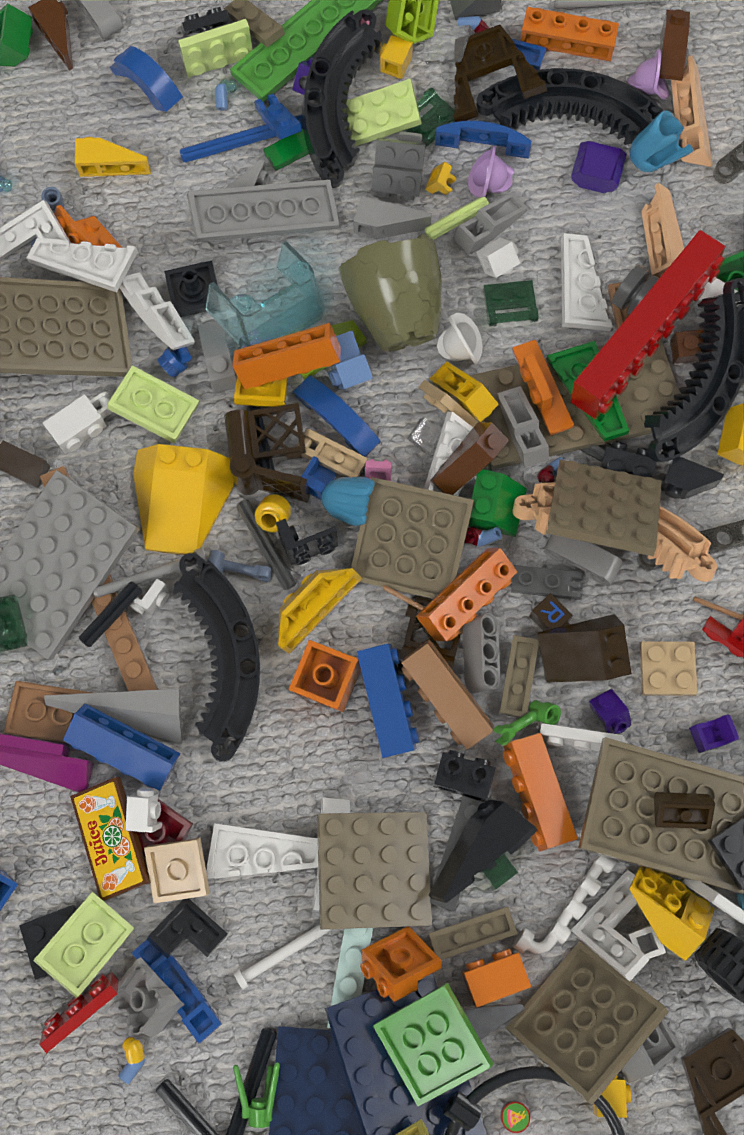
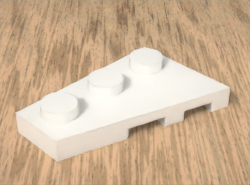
M541 724L540 733L542 737L547 740V744L553 746H563V744L579 750L599 752L602 738L605 737L628 744L623 735Z

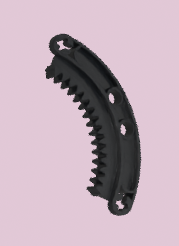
M368 9L360 10L355 14L352 10L335 24L318 47L306 80L302 105L304 138L308 153L321 180H330L332 188H337L342 184L344 178L343 168L348 165L349 167L354 166L360 152L359 148H354L356 141L351 139L352 131H348L350 124L347 122L346 103L349 87L356 76L357 70L360 71L362 64H366L367 58L371 59L374 52L377 54L380 52L383 42L380 30L378 32L374 30L376 16ZM361 20H369L370 23L369 25H367L366 23L361 24ZM320 69L323 70L325 73L321 74L318 73L316 70ZM310 100H315V101H317L319 104H318V105H314V104H311L309 101H310ZM329 170L332 174H338L337 180H335V178L328 177L330 173Z
M568 68L536 70L540 79L544 80L547 91L524 99L517 75L483 90L478 94L476 100L478 113L484 116L493 114L500 122V125L508 128L512 126L517 129L519 122L522 125H526L527 119L533 123L536 116L542 121L544 115H547L549 120L552 119L553 114H556L558 119H561L562 115L565 114L567 120H570L572 115H575L576 121L584 117L585 123H588L591 119L594 120V126L602 123L603 130L610 127V134L618 132V140L625 138L624 145L632 144L637 135L652 122L651 118L655 119L663 111L652 99L625 82L592 71Z
M743 278L726 281L723 286V294L704 298L697 304L698 307L704 310L699 314V317L704 318V322L699 324V327L703 328L704 332L699 334L703 342L697 345L702 352L695 354L699 362H693L692 364L696 371H689L692 379H685L684 382L687 387H680L681 394H675L673 396L674 400L667 402L668 406L660 407V411H654L653 415H645L644 427L651 428L654 439L649 444L648 454L655 462L673 460L701 443L720 424L738 394L744 379Z
M188 553L180 559L179 569L182 577L174 584L173 597L175 599L181 597V604L183 606L189 604L188 612H195V621L202 620L199 623L200 629H207L204 632V638L210 639L207 642V646L209 649H213L210 651V658L216 659L211 662V668L216 670L211 672V678L216 681L210 683V689L215 692L208 693V699L212 702L205 703V709L209 713H201L200 716L204 723L196 722L195 727L200 735L213 742L211 746L212 757L216 761L227 762L234 756L242 743L257 703L260 684L258 643L248 611L228 579L209 560L206 562L199 555ZM193 560L196 561V567L202 571L201 579L198 578L199 573L194 569H191L189 572L186 571V561L190 563ZM237 625H245L249 633L244 637H239L234 633V628ZM245 661L252 662L255 665L254 672L251 674L243 673L240 669L241 663ZM227 730L228 735L235 740H239L236 747L231 742L228 746L230 754L228 756L223 754L219 757L216 745H224L228 738L222 737V735Z

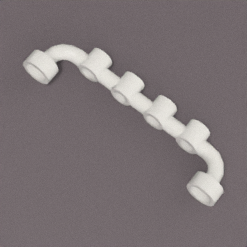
M598 854L588 873L581 879L577 890L566 902L561 915L550 927L546 938L542 942L533 941L535 935L526 928H523L514 940L512 947L520 953H524L527 950L534 954H543L548 952L557 941L563 944L572 931L567 927L572 917L576 920L582 917L587 908L582 903L587 894L593 897L598 892L602 883L597 878L602 871L609 873L616 864L617 859Z

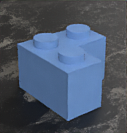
M353 331L336 336L341 346L340 362L330 366L331 371L328 372L332 385H336L338 389H346L373 379L365 354H360Z

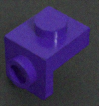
M612 688L589 700L590 708L604 724L606 733L620 734L632 725L629 709Z
M729 714L689 727L698 753L723 747L739 740L735 725Z

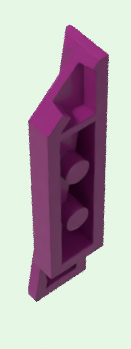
M0 734V765L76 792L88 789L94 764L88 760L68 757L70 748L67 746Z

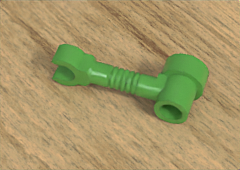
M532 701L527 714L510 724L498 725L493 729L494 732L502 734L495 742L507 745L515 736V733L535 721L555 725L561 716L560 707L550 702Z

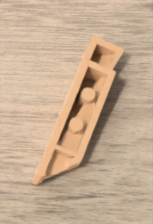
M691 55L687 58L688 64L684 68L683 80H671L674 115L684 127L680 135V139H683L682 148L690 144L694 149L692 153L681 159L683 162L711 167L713 163L699 72L696 62Z
M660 183L654 187L656 193L650 205L645 204L641 211L651 274L658 278L663 275L684 249L670 191Z

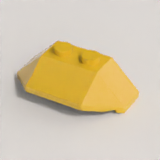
M353 568L316 570L313 574L307 575L301 582V586L294 593H290L279 608L278 646L290 654L361 581L362 577Z

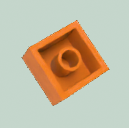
M309 640L288 690L344 713L361 671L359 659Z
M504 949L492 954L493 960L484 963L483 959H478L465 964L467 970L461 973L471 1001L476 1008L531 987L519 952L511 953L510 949Z

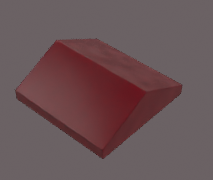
M159 799L161 812L157 822H162V828L154 832L137 831L145 858V847L186 840L193 825L191 821Z

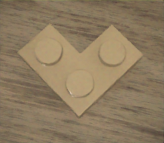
M424 380L418 387L425 393L423 398L444 414L447 411L454 412L473 428L479 423L448 394L428 381Z

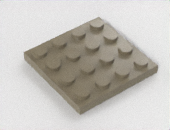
M560 459L546 533L654 556L657 546L662 481L651 477H642L626 472L604 469L599 466H590Z
M371 477V480L375 482V486L373 487L372 494L369 495L366 523L360 525L351 568L362 577L360 581L362 583L380 587L386 585L397 591L434 599L457 577L474 500Z
M426 812L317 814L320 930L432 925Z
M579 941L524 1005L525 1009L518 1013L505 1028L586 1101L593 1105L669 1011L663 1004L633 981L629 982L598 954Z

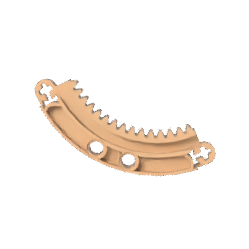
M555 482L535 484L533 494L517 497L512 512L516 518L520 520L536 519L535 529L543 535L547 531ZM660 507L656 551L654 556L648 555L647 558H656L655 564L663 565V572L670 571L669 578L681 579L684 571L687 570L695 579L709 582L714 578L717 570L716 561L708 554L711 542L686 521Z

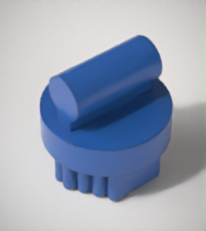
M167 347L157 360L168 375L176 377L188 368L187 362L192 357L187 347L176 350Z

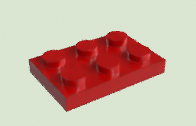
M112 971L106 976L104 974L99 975L91 982L90 990L84 995L80 994L77 998L74 996L67 1003L68 1008L61 1014L55 1012L44 1022L45 1027L41 1031L42 1036L39 1045L46 1054L118 994L119 979Z

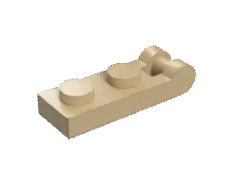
M306 429L304 432L306 453H301L303 458L311 460L315 456L319 459V465L343 477H360L368 458L313 430ZM312 443L318 444L315 451L310 448Z

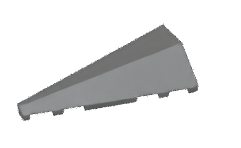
M180 689L44 695L45 705L76 713L85 703L141 733L175 743H182Z

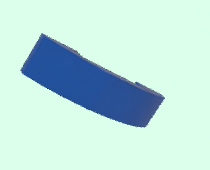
M459 121L436 128L435 139L436 146L457 149L459 148L460 141L506 147V156L529 159L532 142L529 138L511 128L483 121Z
M308 376L292 391V394L309 410L312 408L345 439V443L356 453L366 457L381 443V440L340 397L312 376Z
M147 940L131 952L136 960L141 957L185 1004L177 1012L182 1018L181 1021L198 1044L202 1043L222 1025L206 998L173 955L167 959Z

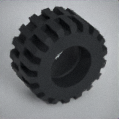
M716 928L694 954L695 959L705 973L719 986L744 1003V942L732 933Z

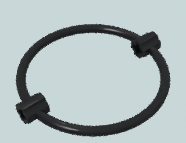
M529 1066L497 1074L477 1086L468 1096L457 1090L450 1096L443 1110L444 1115L451 1119L445 1135H457L460 1127L466 1131L474 1128L483 1112L482 1107L477 1103L501 1086L527 1079H546L568 1084L550 1067ZM600 1095L594 1102V1105L605 1117L612 1134L625 1135L615 1111L609 1102Z

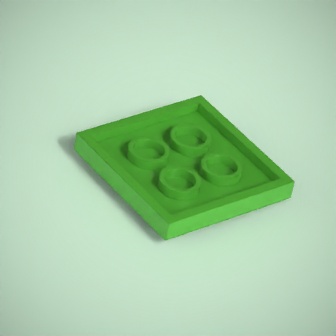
M448 982L373 1025L417 1106L486 1071L494 1064Z

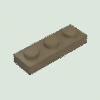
M233 0L224 8V10H228L229 17L234 22L246 19L250 35L266 47H269L285 34L280 24L248 0Z
M513 635L499 710L500 715L520 718L527 714L539 646L538 639Z
M505 907L428 934L434 953L443 960L518 933L509 907Z

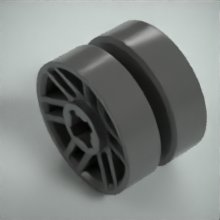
M638 264L623 280L614 294L611 303L621 310L628 307L627 314L630 315L659 278L653 275L648 279L649 271Z

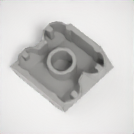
M141 957L134 962L119 981L118 994L114 997V1003L118 1010H125L128 1014L127 1026L131 1033L134 1035L143 1033L149 1037L164 1031L163 1028L185 1005Z

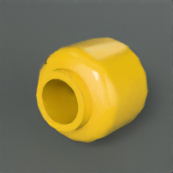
M270 494L264 497L257 506L255 521L264 531L277 532L275 522L286 519L288 522L291 515V506L284 497Z

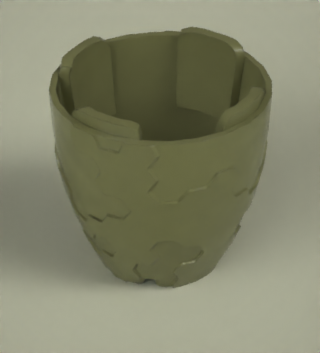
M421 234L415 239L389 243L388 240H381L361 247L357 251L356 256L341 263L338 270L347 296L356 314L359 315L375 339L374 341L384 352L405 349V346L409 345L412 347L421 345L436 337L441 319L442 280L436 244L428 235Z

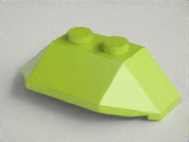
M389 0L385 25L394 35L405 41L413 42V45L428 40L434 34L439 0Z

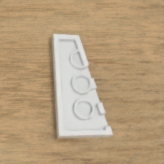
M564 233L561 237L562 327L610 331L613 325L611 319H608L605 298L603 299L601 294V282L599 276H596L594 269L595 261L588 236Z
M37 238L26 258L30 264L117 292L138 251L136 246L118 248L114 244L96 246L92 245L91 242L74 244L69 243L68 240Z
M447 412L424 489L441 492L430 480L473 429L471 425L454 412ZM461 487V488H460L455 494H453V495H454V496H458L463 487Z
M214 823L206 869L208 880L318 868L317 838Z

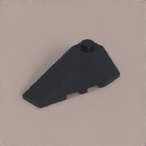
M486 800L481 803L477 808L478 811L468 821L429 893L430 898L443 903L450 901L474 883V875L478 872L493 869L497 866L495 860L508 851L510 855L516 852L537 831L536 827L503 801Z

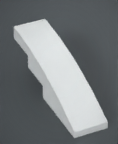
M140 272L125 276L119 288L140 318L158 338L172 350L194 344L193 337L171 301L164 302L156 287L149 288Z

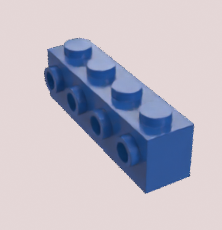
M388 643L357 651L382 758L416 750V744L420 743L417 728H412L409 717L413 716V710L410 701H405L403 691L407 690L404 675H399L396 664H400V657L397 648H392V644Z
M85 703L74 714L63 739L73 748L82 750L94 756L99 762L107 763L119 769L124 775L132 776L142 781L147 787L155 788L159 791L169 779L181 754Z

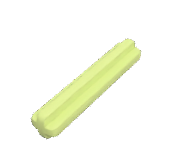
M479 197L426 227L425 234L433 240L475 217L479 209L489 204L486 197Z

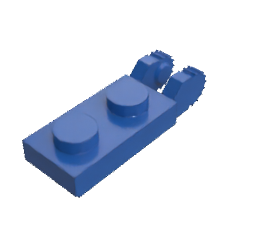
M274 94L268 95V103L270 105L268 108L265 107L261 99L255 100L257 112L264 123L280 140L302 131L300 122L282 103H279Z

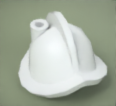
M455 313L448 317L451 326L444 330L438 339V351L444 358L451 361L472 359L476 365L482 355L483 347L480 332L471 318L462 313Z

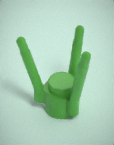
M278 1062L274 1064V1069L272 1065L268 1066L264 1098L252 1099V1104L249 1106L239 1066H233L242 1105V1118H249L248 1125L250 1127L265 1128L270 1126L280 1069Z

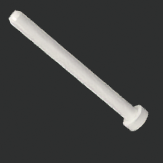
M319 924L243 972L240 969L236 970L233 974L242 990L249 987L248 982L332 929L320 930Z

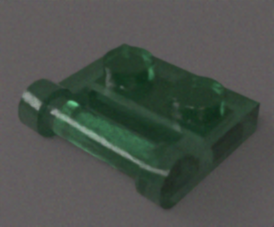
M431 87L424 92V96L417 101L419 112L429 103L434 107L421 117V125L405 130L410 133L422 134V143H426L425 148L436 139L437 127L455 122L453 117L455 110L441 99Z
M532 280L484 285L483 293L489 327L497 326V323L530 320V323L538 322V308L536 307ZM526 307L528 308V310L526 311L506 312L497 314L495 312L497 310L517 309Z

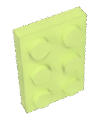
M246 19L178 40L188 78L239 62L252 51L250 30Z
M411 79L347 100L346 103L347 120L350 124L349 130L352 131L351 139L356 141L355 147L422 124Z
M131 366L108 402L107 409L175 444L198 407L199 400Z
M91 892L33 961L77 998L130 935L134 927L95 893Z

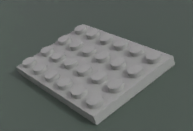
M56 470L0 554V624L46 659L53 660L94 599L93 590L104 584L140 528L62 472Z

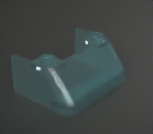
M287 241L282 243L277 269L292 285L260 304L246 294H239L229 299L214 282L209 284L205 310L241 348L303 331L323 317L325 306L313 268Z

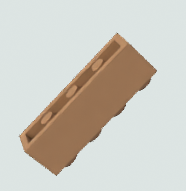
M430 639L403 658L401 662L403 664L401 668L403 673L410 681L413 679L420 687L418 689L419 694L426 702L431 701L436 708L434 710L436 717L442 724L447 723L452 729L450 734L459 746L463 744L468 750L493 732L494 724Z

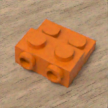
M407 926L362 949V963L360 967L366 979L373 978L376 981L380 995L384 998L389 996L395 1002L418 990V981L441 969V959Z

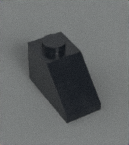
M679 456L671 461L661 484V491H664L667 496L674 499H686L717 487L724 474Z

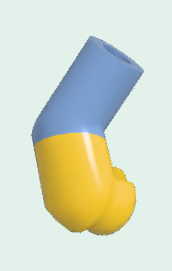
M128 1037L122 1044L127 1064L118 1077L127 1084L131 1083L145 1063L143 1045L134 1037Z

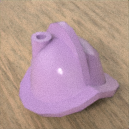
M660 49L656 50L654 57L643 61L627 82L628 85L640 90L644 94H657L662 99H667L669 96L665 79L659 78L661 66Z
M495 146L483 153L471 168L468 177V187L471 194L477 198L485 197L486 192L502 193L512 185L514 169L495 155Z

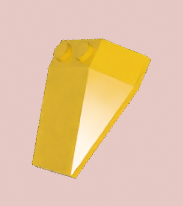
M156 444L137 450L133 476L145 550L185 555L194 553V550L202 548L234 488L235 482L230 470V458L209 449Z

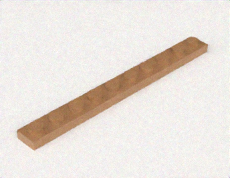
M61 466L41 475L40 478L44 488L56 470L70 478L66 467ZM111 574L108 576L104 584L113 582ZM118 591L99 598L94 597L92 604L97 616L119 594ZM125 610L104 633L128 691L159 690Z

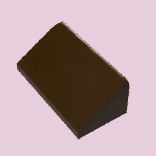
M3 440L0 444V471L38 488L42 482L40 476L48 472L50 465L46 460Z
M655 792V826L711 829L716 803L709 794Z

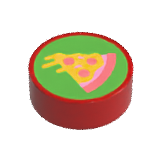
M510 1101L503 1106L500 1117L504 1127L512 1133L523 1132L530 1123L528 1108L519 1101Z

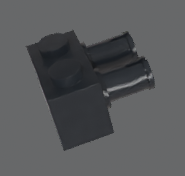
M449 750L448 754L443 752L433 787L479 801H486L496 767L490 766L491 762L482 758H475L472 761L465 759V754Z

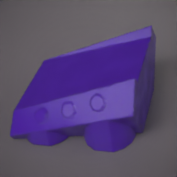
M591 141L581 142L571 179L580 188L604 194L614 192L619 186L627 153L620 148Z

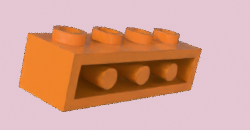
M527 7L520 41L542 46L550 51L611 62L619 23Z
M327 323L235 350L232 367L244 389L259 387L269 382L284 380L290 376L301 373L305 374L311 370L330 367L339 363L341 346L331 324Z
M487 548L416 617L434 641H451L459 634L458 630L464 624L476 618V612L481 607L490 604L495 598L494 595L512 582L511 578L517 573V570L501 548Z
M541 733L511 741L503 746L504 761L508 767L510 766L513 775V788L519 793L522 801V814L537 829L531 836L534 846L541 852L577 840V834Z

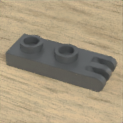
M514 565L517 573L512 577L511 593L546 597L551 593L555 598L582 599V593L572 592V589H583V583L574 582L573 579L582 580L584 573Z

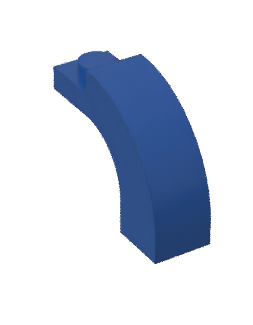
M129 46L123 53L119 54L114 59L115 63L109 67L114 75L127 77L137 84L156 110L167 112L183 98L167 73L150 56L134 46Z

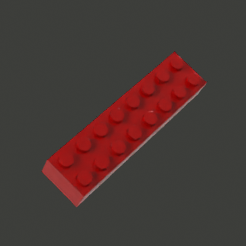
M702 230L696 233L574 381L571 397L572 404L595 420L600 413L605 415L613 404V401H611L616 394L620 396L629 384L627 380L631 375L636 377L644 366L642 362L647 356L651 358L660 346L658 342L662 337L667 339L675 328L673 324L676 320H682L690 310L689 304L693 300L697 302L705 291L703 287L707 282L713 283L720 273L719 267L725 260L722 256L725 245Z

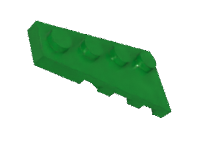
M592 341L547 355L546 360L571 396L574 381L597 355L599 349L596 341ZM616 395L611 400L613 404L605 415L600 413L596 420L583 411L604 442L629 434V428Z

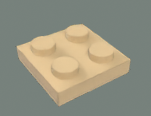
M640 642L642 696H696L698 694L695 642Z
M200 838L149 845L144 848L153 903L207 896L210 893Z

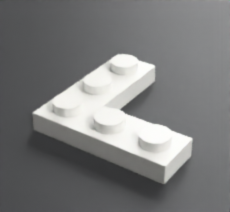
M42 200L0 228V261L36 237L68 240L71 243L47 201Z
M627 870L571 930L577 938L630 982L646 965L649 959L636 946L614 930L616 925L637 904L629 889L635 875Z

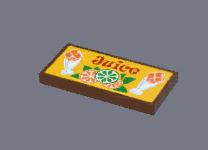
M114 777L70 796L99 898L107 901L150 884L148 868L137 831L126 830L127 797L121 777Z

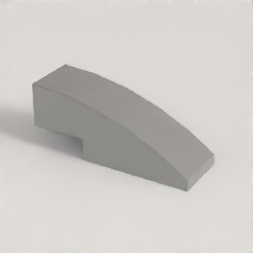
M511 192L479 209L475 217L460 224L453 239L470 255L505 231L527 211L528 207Z
M519 386L497 393L498 402L507 428L524 468L549 460V446L539 429V420L522 387Z

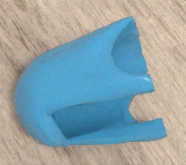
M663 110L633 140L630 148V159L640 171L653 172L694 151L690 144L684 148L679 146L680 135L684 127L670 111Z
M342 477L332 480L323 489L321 495L322 504L325 510L334 518L352 526L364 525L367 519L369 495L372 494L375 482L367 477Z

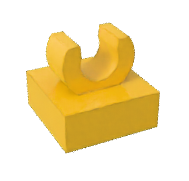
M444 161L433 168L425 190L431 194L438 190L445 195L452 192L453 189L446 183L452 184L456 181V177L450 174L452 166Z

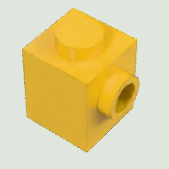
M391 35L387 44L384 43L380 50V72L402 79L412 59L413 42H408Z
M616 1075L601 1095L609 1102L618 1117L627 1118L626 1103H631L630 1085H626V1080ZM593 1103V1114L597 1117H604Z

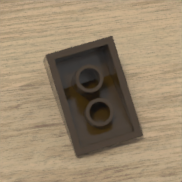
M615 614L537 632L547 683L604 681L632 674L625 626Z

